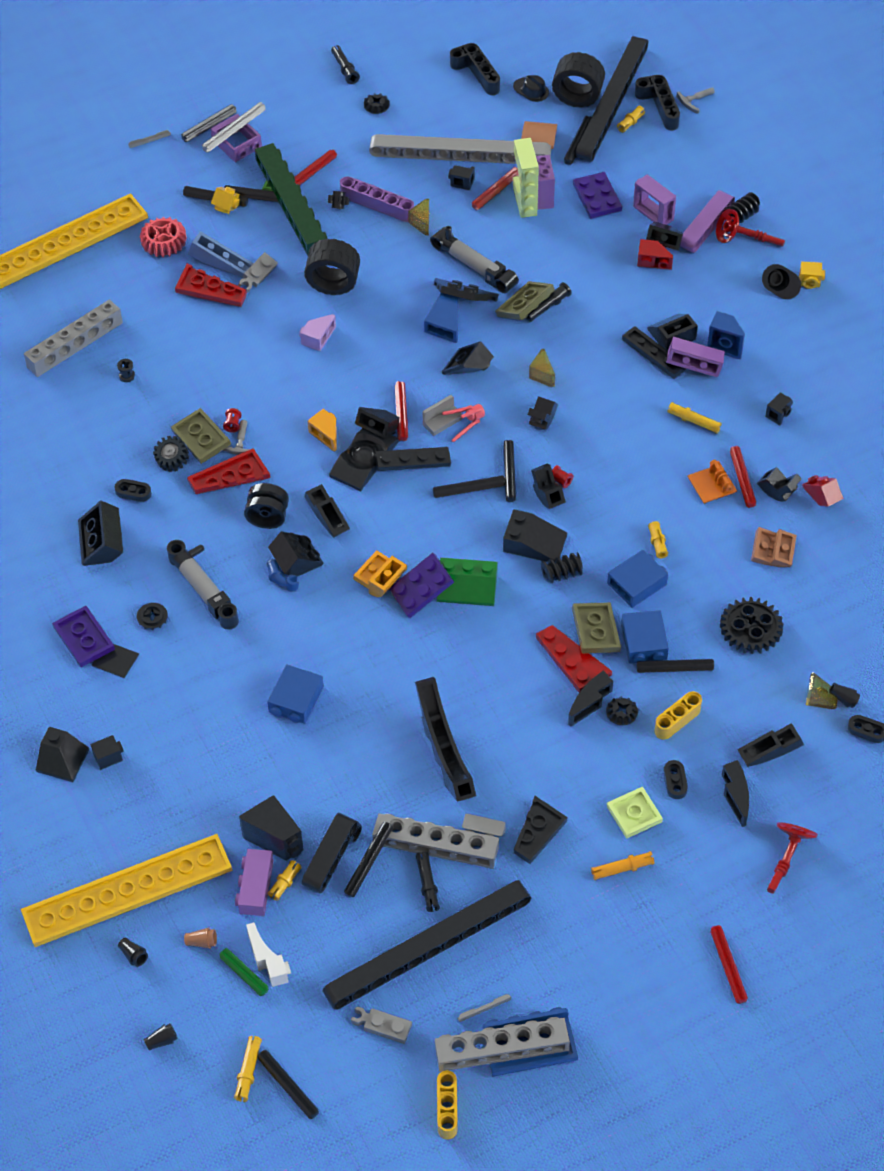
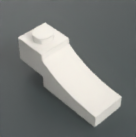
M254 922L246 924L258 971L267 969L272 987L288 983L287 975L291 974L288 961L284 962L282 955L277 956L267 947L260 937Z

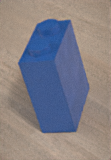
M641 550L608 572L607 584L633 608L667 585L668 572L655 561L651 554Z
M661 610L622 614L621 625L628 663L667 660L669 648Z
M286 664L267 701L269 712L274 716H282L290 719L292 722L305 724L324 687L323 676Z

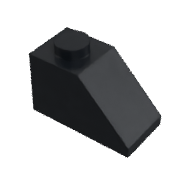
M653 222L649 226L646 240L658 241L664 247L679 251L683 233L672 226Z
M359 407L355 424L385 439L396 433L400 417L382 409Z

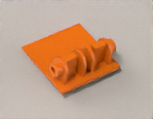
M712 460L710 468L687 475L703 503L737 492V489L719 461Z

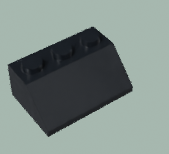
M99 501L78 519L81 561L84 566L110 563L123 553L119 508L104 501Z

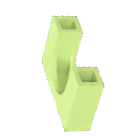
M531 138L514 140V156L519 176L513 177L514 195L521 218L537 216L539 176L537 158Z

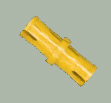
M637 106L631 113L626 114L625 118L617 124L618 130L624 133L631 125H635L637 120L645 114L644 108Z
M653 521L648 524L651 534L650 541L654 545L657 558L662 559L668 556L665 545L666 538L662 534L660 523Z
M291 860L284 872L277 876L276 883L267 892L271 898L273 895L275 896L273 900L278 901L286 888L292 885L294 877L302 869L299 863L296 866L294 865L296 861Z

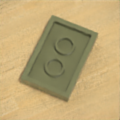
M528 281L495 312L498 317L523 320L543 300L547 299L555 291L553 284Z
M201 408L171 426L172 432L178 439L180 438L184 442L187 449L201 464L231 445L228 437Z
M611 602L574 603L572 605V612L581 652H620L621 644Z

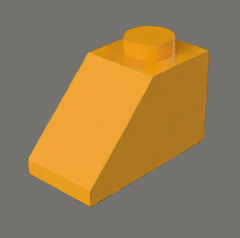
M323 408L308 420V431L332 451H336V417L333 413Z

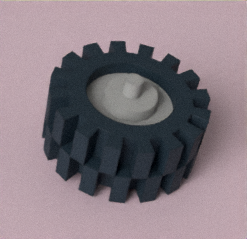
M167 436V440L163 437L161 438L163 442L158 441V446H154L155 451H153L156 462L165 471L172 472V469L178 471L177 467L182 469V463L186 464V459H189L187 447L176 436H173V439L171 436Z

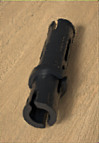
M422 851L423 859L420 852L415 855L422 883L421 893L425 897L426 910L434 912L433 907L435 911L440 909L437 899L438 889L434 885L429 853Z

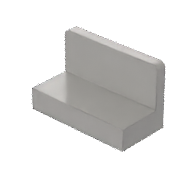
M449 395L422 412L423 426L433 436L463 419L461 418V415H463L461 412L442 415V412L457 409L454 406V397Z

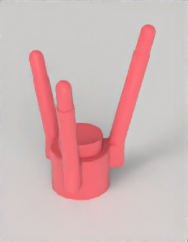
M469 405L442 412V415H450L466 411L465 414L461 415V418L467 417L468 420L472 421L452 439V442L459 439L474 425L480 423V419L485 416L482 405Z

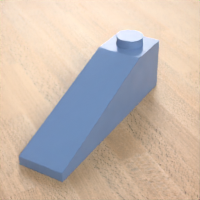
M201 231L192 242L188 252L190 256L204 264L243 277L244 273L254 264Z

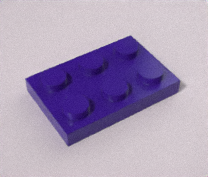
M605 172L573 179V185L590 219L622 211V205Z
M432 552L389 589L405 614L411 618L452 585L454 580L437 555Z
M87 606L52 623L53 628L80 667L115 650L114 644Z

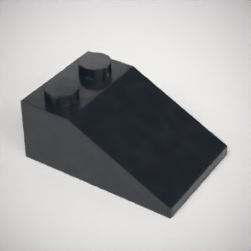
M513 509L503 537V552L545 562L548 559H552L555 562V558H560L567 532L532 513Z

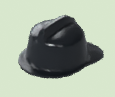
M528 75L520 78L513 85L517 93L531 101H543L549 94L545 81L538 75Z
M772 264L763 272L762 283L764 287L778 297L791 299L800 292V278L786 267Z

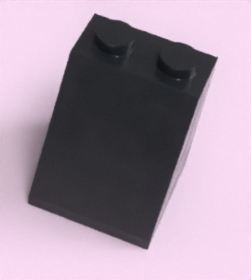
M274 795L239 816L242 836L245 840L265 850L272 851V854L286 861L299 856L304 850L300 828Z

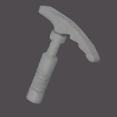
M711 87L686 97L679 91L676 97L688 109L699 114L700 110L689 102L693 99H700L714 94L715 90Z
M246 420L240 421L236 447H227L223 451L239 455L250 450L243 449L242 444L246 434Z

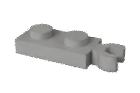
M264 252L244 273L243 279L240 280L238 286L246 285L248 293L252 285L257 287L273 271L278 262Z
M361 1007L355 1008V1013L360 1014L361 1017H352V1024L356 1026L364 1024V1031L405 1044L412 1027V1021L372 1008L370 1013H366Z

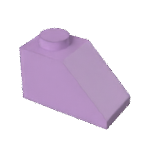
M331 314L309 320L299 332L301 345L321 351L336 328L335 315Z

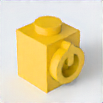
M217 187L211 204L215 205L214 209L229 214L230 211L238 207L240 202L238 197L240 194L235 193V189L230 187Z
M801 261L799 272L801 286L807 289L820 287L821 280H825V270H822V263Z

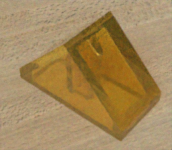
M424 199L408 211L409 224L424 235H429V199Z
M541 349L529 366V378L549 387H555V373L545 349Z
M815 673L810 674L805 705L836 709L838 699L829 693L831 686Z

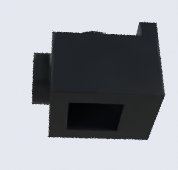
M454 165L448 174L450 186L470 190L475 180V167L466 168Z
M780 392L767 405L765 417L780 426L783 418L791 413L793 400Z

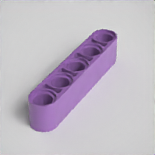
M349 176L340 179V191L346 192L345 196L349 197V201L401 221L410 222L414 219V202L411 199Z
M718 190L684 231L680 247L695 253L716 228L717 221L723 210L735 202V197Z

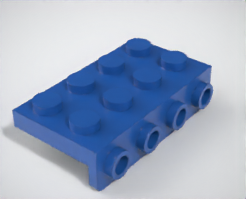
M556 1007L547 1012L535 1011L526 1016L514 1015L505 1020L498 1021L493 1019L483 1024L482 1030L489 1027L494 1029L503 1028L508 1024L522 1025L533 1020L537 1022L546 1021L551 1017L565 1018L570 1041L569 1051L491 1063L492 1077L577 1061L578 1054L568 1018V1009ZM542 1033L540 1037L548 1038L550 1035ZM520 1037L518 1040L525 1042L528 1038ZM499 1040L496 1043L499 1045H505L507 1042L504 1040Z

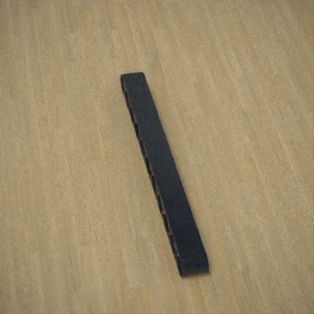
M636 36L631 37L577 146L576 158L591 162L594 160L647 51L648 39Z
M516 880L330 982L323 988L322 992L334 1010L340 1009L527 905L532 897L521 881Z

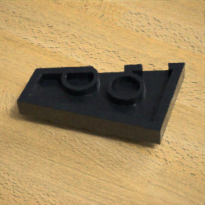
M534 796L525 824L514 847V854L531 864L565 825L568 817L537 796Z

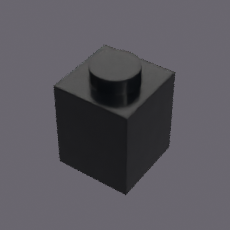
M113 735L90 744L100 770L123 761L121 755L124 752L120 741L116 742Z

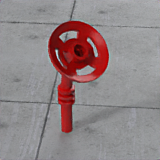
M733 209L725 210L720 215L716 224V237L722 243L730 242L736 233L753 237L754 240H761V242L766 241L782 247L785 244V240L767 235L766 232L763 233V231H754L739 226L738 213Z
M783 822L777 823V827L789 835L788 839L790 842L782 860L778 862L774 870L775 874L767 888L769 893H775L782 877L786 876L797 844L801 842V839L817 838V833L797 825Z

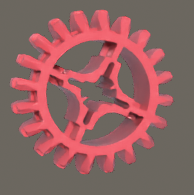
M164 216L162 219L156 217L154 221L150 219V222L145 223V226L142 227L140 233L141 245L145 252H148L150 255L154 254L156 257L159 255L162 257L168 255L170 257L172 253L177 254V251H182V247L185 246L187 239L186 230L182 223L178 222L177 219L172 220L171 217L165 219Z

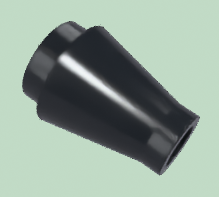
M833 683L829 689V693L846 707L853 708L859 701L860 694L855 689Z
M123 938L118 943V948L121 949L131 965L139 967L146 962L148 953L144 947L130 941L128 938Z
M169 1023L167 1025L163 1024L146 1037L144 1042L150 1051L154 1048L173 1044L178 1037L172 1024Z

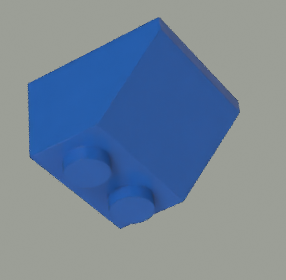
M716 311L710 324L707 346L725 351L724 355L741 360L745 338L744 331L734 316Z

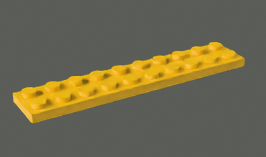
M130 193L1 254L0 289L147 219L148 213Z
M214 834L21 909L34 947H38L233 870L218 834Z

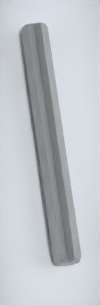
M262 102L257 103L203 143L202 149L207 153L264 112L265 105Z

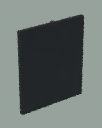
M114 644L115 650L96 659L92 663V666L125 678L139 653Z

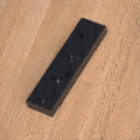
M634 326L622 335V340L671 378L675 379L686 370V368L666 363L668 351Z
M448 447L376 451L375 453L378 471L447 467L451 465Z

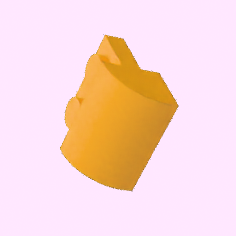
M376 550L353 575V579L368 588L369 594L372 596L382 597L407 570V565L394 556L388 558Z

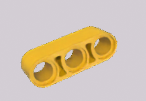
M694 691L688 692L661 713L655 722L654 732L656 737L662 740L668 739L698 716L701 711L702 696Z
M449 1070L440 1072L437 1077L438 1134L446 1140L454 1138L458 1131L457 1078ZM445 1081H449L452 1083V1085L446 1087L443 1086L442 1083ZM445 1102H450L453 1104L451 1107L448 1108L442 1106V1104ZM445 1123L453 1125L450 1129H445L442 1126Z

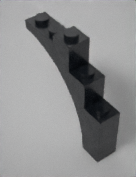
M430 677L416 681L415 686L422 712L421 718L425 735L431 741L435 761L442 770L445 787L457 802L475 797L476 792L473 779L463 763L450 731L436 679Z

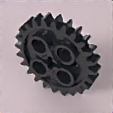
M743 597L741 603L735 600L734 605L729 603L728 609H724L720 620L721 635H725L724 641L730 640L729 646L735 644L736 650L743 648V653H745L748 649L751 654L754 653V650H757L761 654L762 648L769 651V646L775 647L776 642L780 641L784 623H782L783 617L778 616L779 610L773 611L774 605L768 607L767 601L760 603V598H758L755 602L752 597H750L749 601H746Z

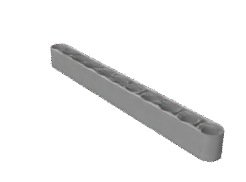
M375 134L371 137L369 148L370 154L375 157L517 164L514 156V141ZM532 142L536 156L550 155L551 159V146L548 143Z

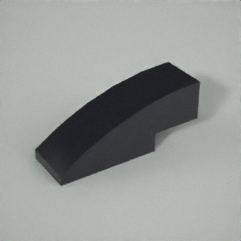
M322 484L305 492L304 498L333 538L350 530L332 497H329Z
M604 670L589 681L575 699L569 712L568 725L570 727L601 708L603 697L613 691V680Z
M791 723L775 733L771 730L737 750L747 767L783 756L803 746L804 743Z
M736 760L723 765L721 776L726 783L724 796L741 826L744 827L747 823L749 811V791L743 769L739 761Z

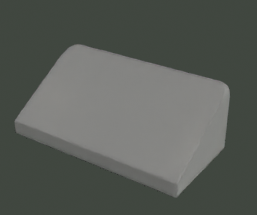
M465 814L462 828L496 836H503L506 832V824L503 821Z

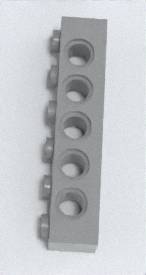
M109 299L26 351L24 357L27 368L36 377H39L121 325L123 321L120 308Z
M378 813L372 834L373 839L384 821L393 826L392 831L400 830L397 833L391 831L383 847L413 853L420 852V854H422V851H426L432 857L494 869L499 849V837H495L492 834L475 833L472 830H459L452 826H439L432 822H419L412 818H399L392 814ZM413 834H420V836H417V837H414V836H412V835H413ZM433 838H440V840H438V841H434V840H432V839H433ZM459 842L460 844L454 845L452 843ZM474 846H479V847H481V848H479V849H474V848H472V847H474Z
M551 1017L546 1021L540 1022L528 1021L522 1025L508 1024L503 1028L497 1029L489 1027L478 1032L465 1031L460 1035L454 1036L446 1034L435 1038L439 1072L569 1051L570 1044L565 1018ZM546 1033L550 1035V1037L542 1038L540 1037V1034ZM526 1037L528 1038V1040L522 1042L519 1041L518 1038ZM499 1040H504L507 1043L505 1045H499L496 1042ZM483 1044L485 1045V1047L482 1049H478L475 1047V1045ZM456 1047H461L464 1050L461 1052H455L453 1049Z

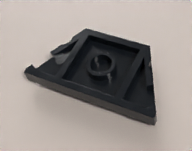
M438 278L434 280V286L441 293L472 301H488V299L498 301L499 294L481 290L477 285H462L463 282L458 280H452V282Z

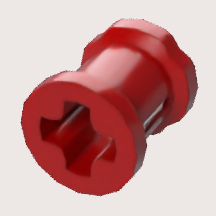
M227 409L223 428L227 432H237L239 430L238 422L242 414L238 409Z
M559 465L552 469L554 480L560 483L564 489L571 484L574 475L563 471Z

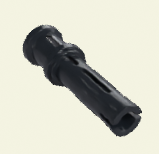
M339 45L333 46L331 52L341 67V73L346 77L345 79L348 84H355L360 79L359 73L355 71L354 65L348 61Z
M564 282L560 283L559 287L547 299L543 300L536 309L532 310L526 319L532 322L551 306L560 304L563 298L569 297L572 294L570 287Z

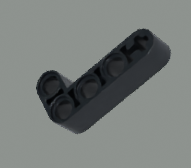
M468 43L451 49L450 67L452 69L460 70L469 67L487 94L497 95L500 92V76L477 44Z
M663 75L638 78L635 85L636 98L641 100L653 98L664 127L670 131L678 129L680 111L666 78Z
M340 812L335 815L303 876L302 885L318 893H322L325 890L349 842H355L361 833L362 826L358 821Z

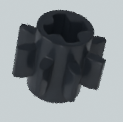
M333 191V195H328V203H332V208L344 209L345 205H349V197L345 196L346 192Z

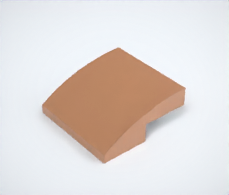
M525 121L521 139L531 138L532 142L548 143L551 149H554L557 124Z
M758 527L755 534L751 561L776 567H791L797 535L781 529L775 533Z

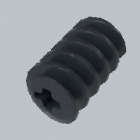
M749 192L725 208L723 212L727 209L735 210L739 216V223H743L744 220L749 219L754 213L759 212L760 200L756 194Z
M577 552L576 555L570 553L569 558L567 555H563L562 560L556 557L555 562L552 559H548L547 563L541 561V570L545 581L549 579L553 583L554 577L561 581V575L568 579V573L575 577V571L582 575L583 565Z

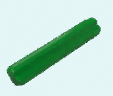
M228 948L220 952V959L259 996H264L268 992V986Z

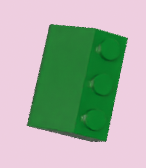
M440 557L441 563L454 580V583L437 596V602L494 606L498 562Z

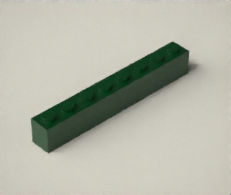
M274 143L256 148L255 160L308 256L310 247L319 240L328 239L325 232H322L319 220L314 218V211L308 207L307 198L302 196L299 184L295 183L293 173L289 172L286 160L283 161L280 149H276Z

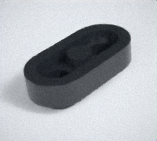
M121 479L115 484L116 495L120 498L144 502L150 499L152 495L151 487L144 482Z
M854 715L849 719L847 727L852 735L874 743L884 741L883 723L862 715Z
M670 760L664 766L666 790L671 798L682 799L687 794L688 788L685 769L681 762Z

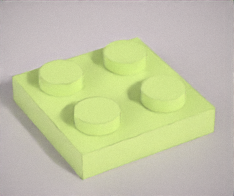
M643 787L607 802L608 810L626 839L663 821L662 816Z

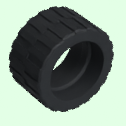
M572 52L566 54L560 59L552 81V90L555 96L561 102L572 107L581 108L594 104L600 96L604 83V67L599 60L587 53ZM568 76H579L587 80L589 83H576L572 81Z
M319 240L309 249L304 271L307 283L313 289L324 294L341 295L349 292L356 284L360 266V255L352 245L342 240ZM325 265L334 266V267H337V268H339V269L330 268V267H327V266H325Z

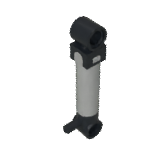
M451 226L443 227L430 237V242L436 250L446 251L484 276L485 282L494 288L496 287L500 292L507 293L519 283V278L514 271L506 270V266L499 261L492 262L455 238Z
M170 541L167 545L169 562L178 568L207 604L212 616L215 619L219 618L221 627L224 629L235 628L239 623L236 606L231 603L230 598L224 591H220L193 558L204 551L203 545L200 544L187 551L183 541Z

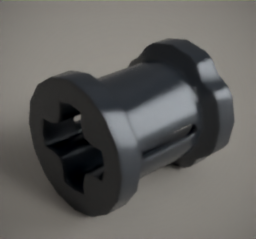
M121 359L117 363V368L120 371L119 378L122 382H131L135 377V372L132 370L133 362L130 359Z

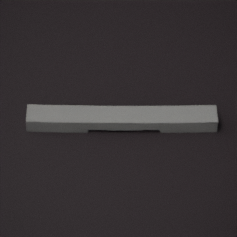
M165 130L153 136L130 141L128 145L130 148L170 136L171 132Z
M505 994L494 999L491 1003L461 1013L458 1020L459 1022L510 1001L511 996Z

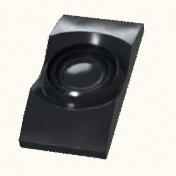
M362 428L355 435L348 449L340 454L329 476L362 491L378 470L375 457L376 451L393 450L398 444L399 438L391 435L384 439Z

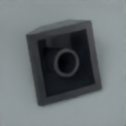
M481 341L461 347L442 370V374L484 371L490 366L494 356Z
M48 727L40 744L36 772L74 782L89 751V747L67 731Z

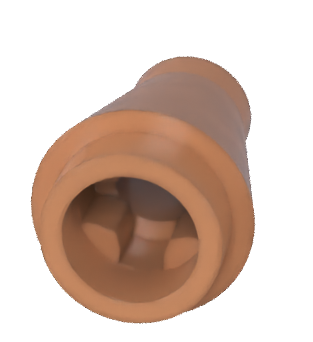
M210 927L185 933L184 942L186 946L211 949L212 946L217 944V933L215 929H210Z

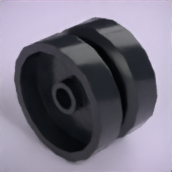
M269 483L255 484L248 491L244 516L254 526L265 529L278 528L285 521L289 496L284 489L277 485Z

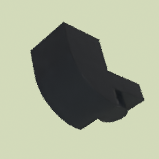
M538 396L534 409L530 408L527 414L531 417L529 424L547 430L554 418L558 404Z
M546 463L531 470L535 483L533 484L534 491L545 507L551 509L566 502L562 486L555 482L550 464Z
M776 467L767 471L757 482V485L768 496L783 502L798 488L797 484L801 481V477L795 474L786 478Z

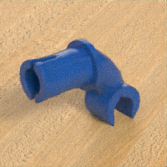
M271 559L267 562L268 578L271 582L286 587L289 591H296L298 589L299 582H297L296 575H289L286 578L280 571L276 559Z

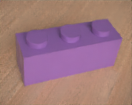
M673 337L668 349L666 363L718 377L724 363L725 351Z
M247 849L246 856H243L242 869L244 871L243 875H239L238 887H241L240 894L237 893L235 898V906H238L240 914L265 916L267 892L269 891L274 862L272 851Z

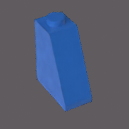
M445 293L439 295L424 320L425 333L454 343L458 342L457 296Z

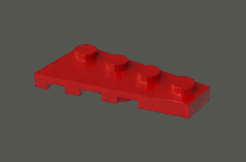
M188 263L175 287V292L239 307H242L247 296L246 289L230 282L225 283L215 275L213 277L207 275L205 271L201 269L196 270Z
M253 448L187 477V480L195 494L268 479L270 478V473Z
M551 625L536 633L537 640L579 693L589 681L603 670L609 677L612 676V670L590 653H582L580 646L555 626Z

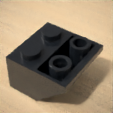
M676 314L648 326L647 330L658 344L668 351L673 337L690 342L696 340L698 325L689 314Z
M281 531L268 546L282 571L287 575L300 576L324 564L319 552L311 544L310 538L305 535Z

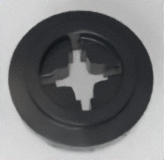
M374 93V95H368L367 98H364L365 110L373 114L383 113L390 106L387 96H383L382 93L379 95Z
M147 603L137 612V621L144 629L151 628L154 630L156 627L161 628L162 624L166 623L168 617L166 608L159 603ZM152 612H153L154 615H155L153 621L150 620V617H151V615H152Z
M620 696L617 699L613 698L608 703L606 714L611 722L617 725H628L637 718L638 708L636 702H632L630 698L626 699ZM619 707L622 709L626 708V714L623 711L618 712Z

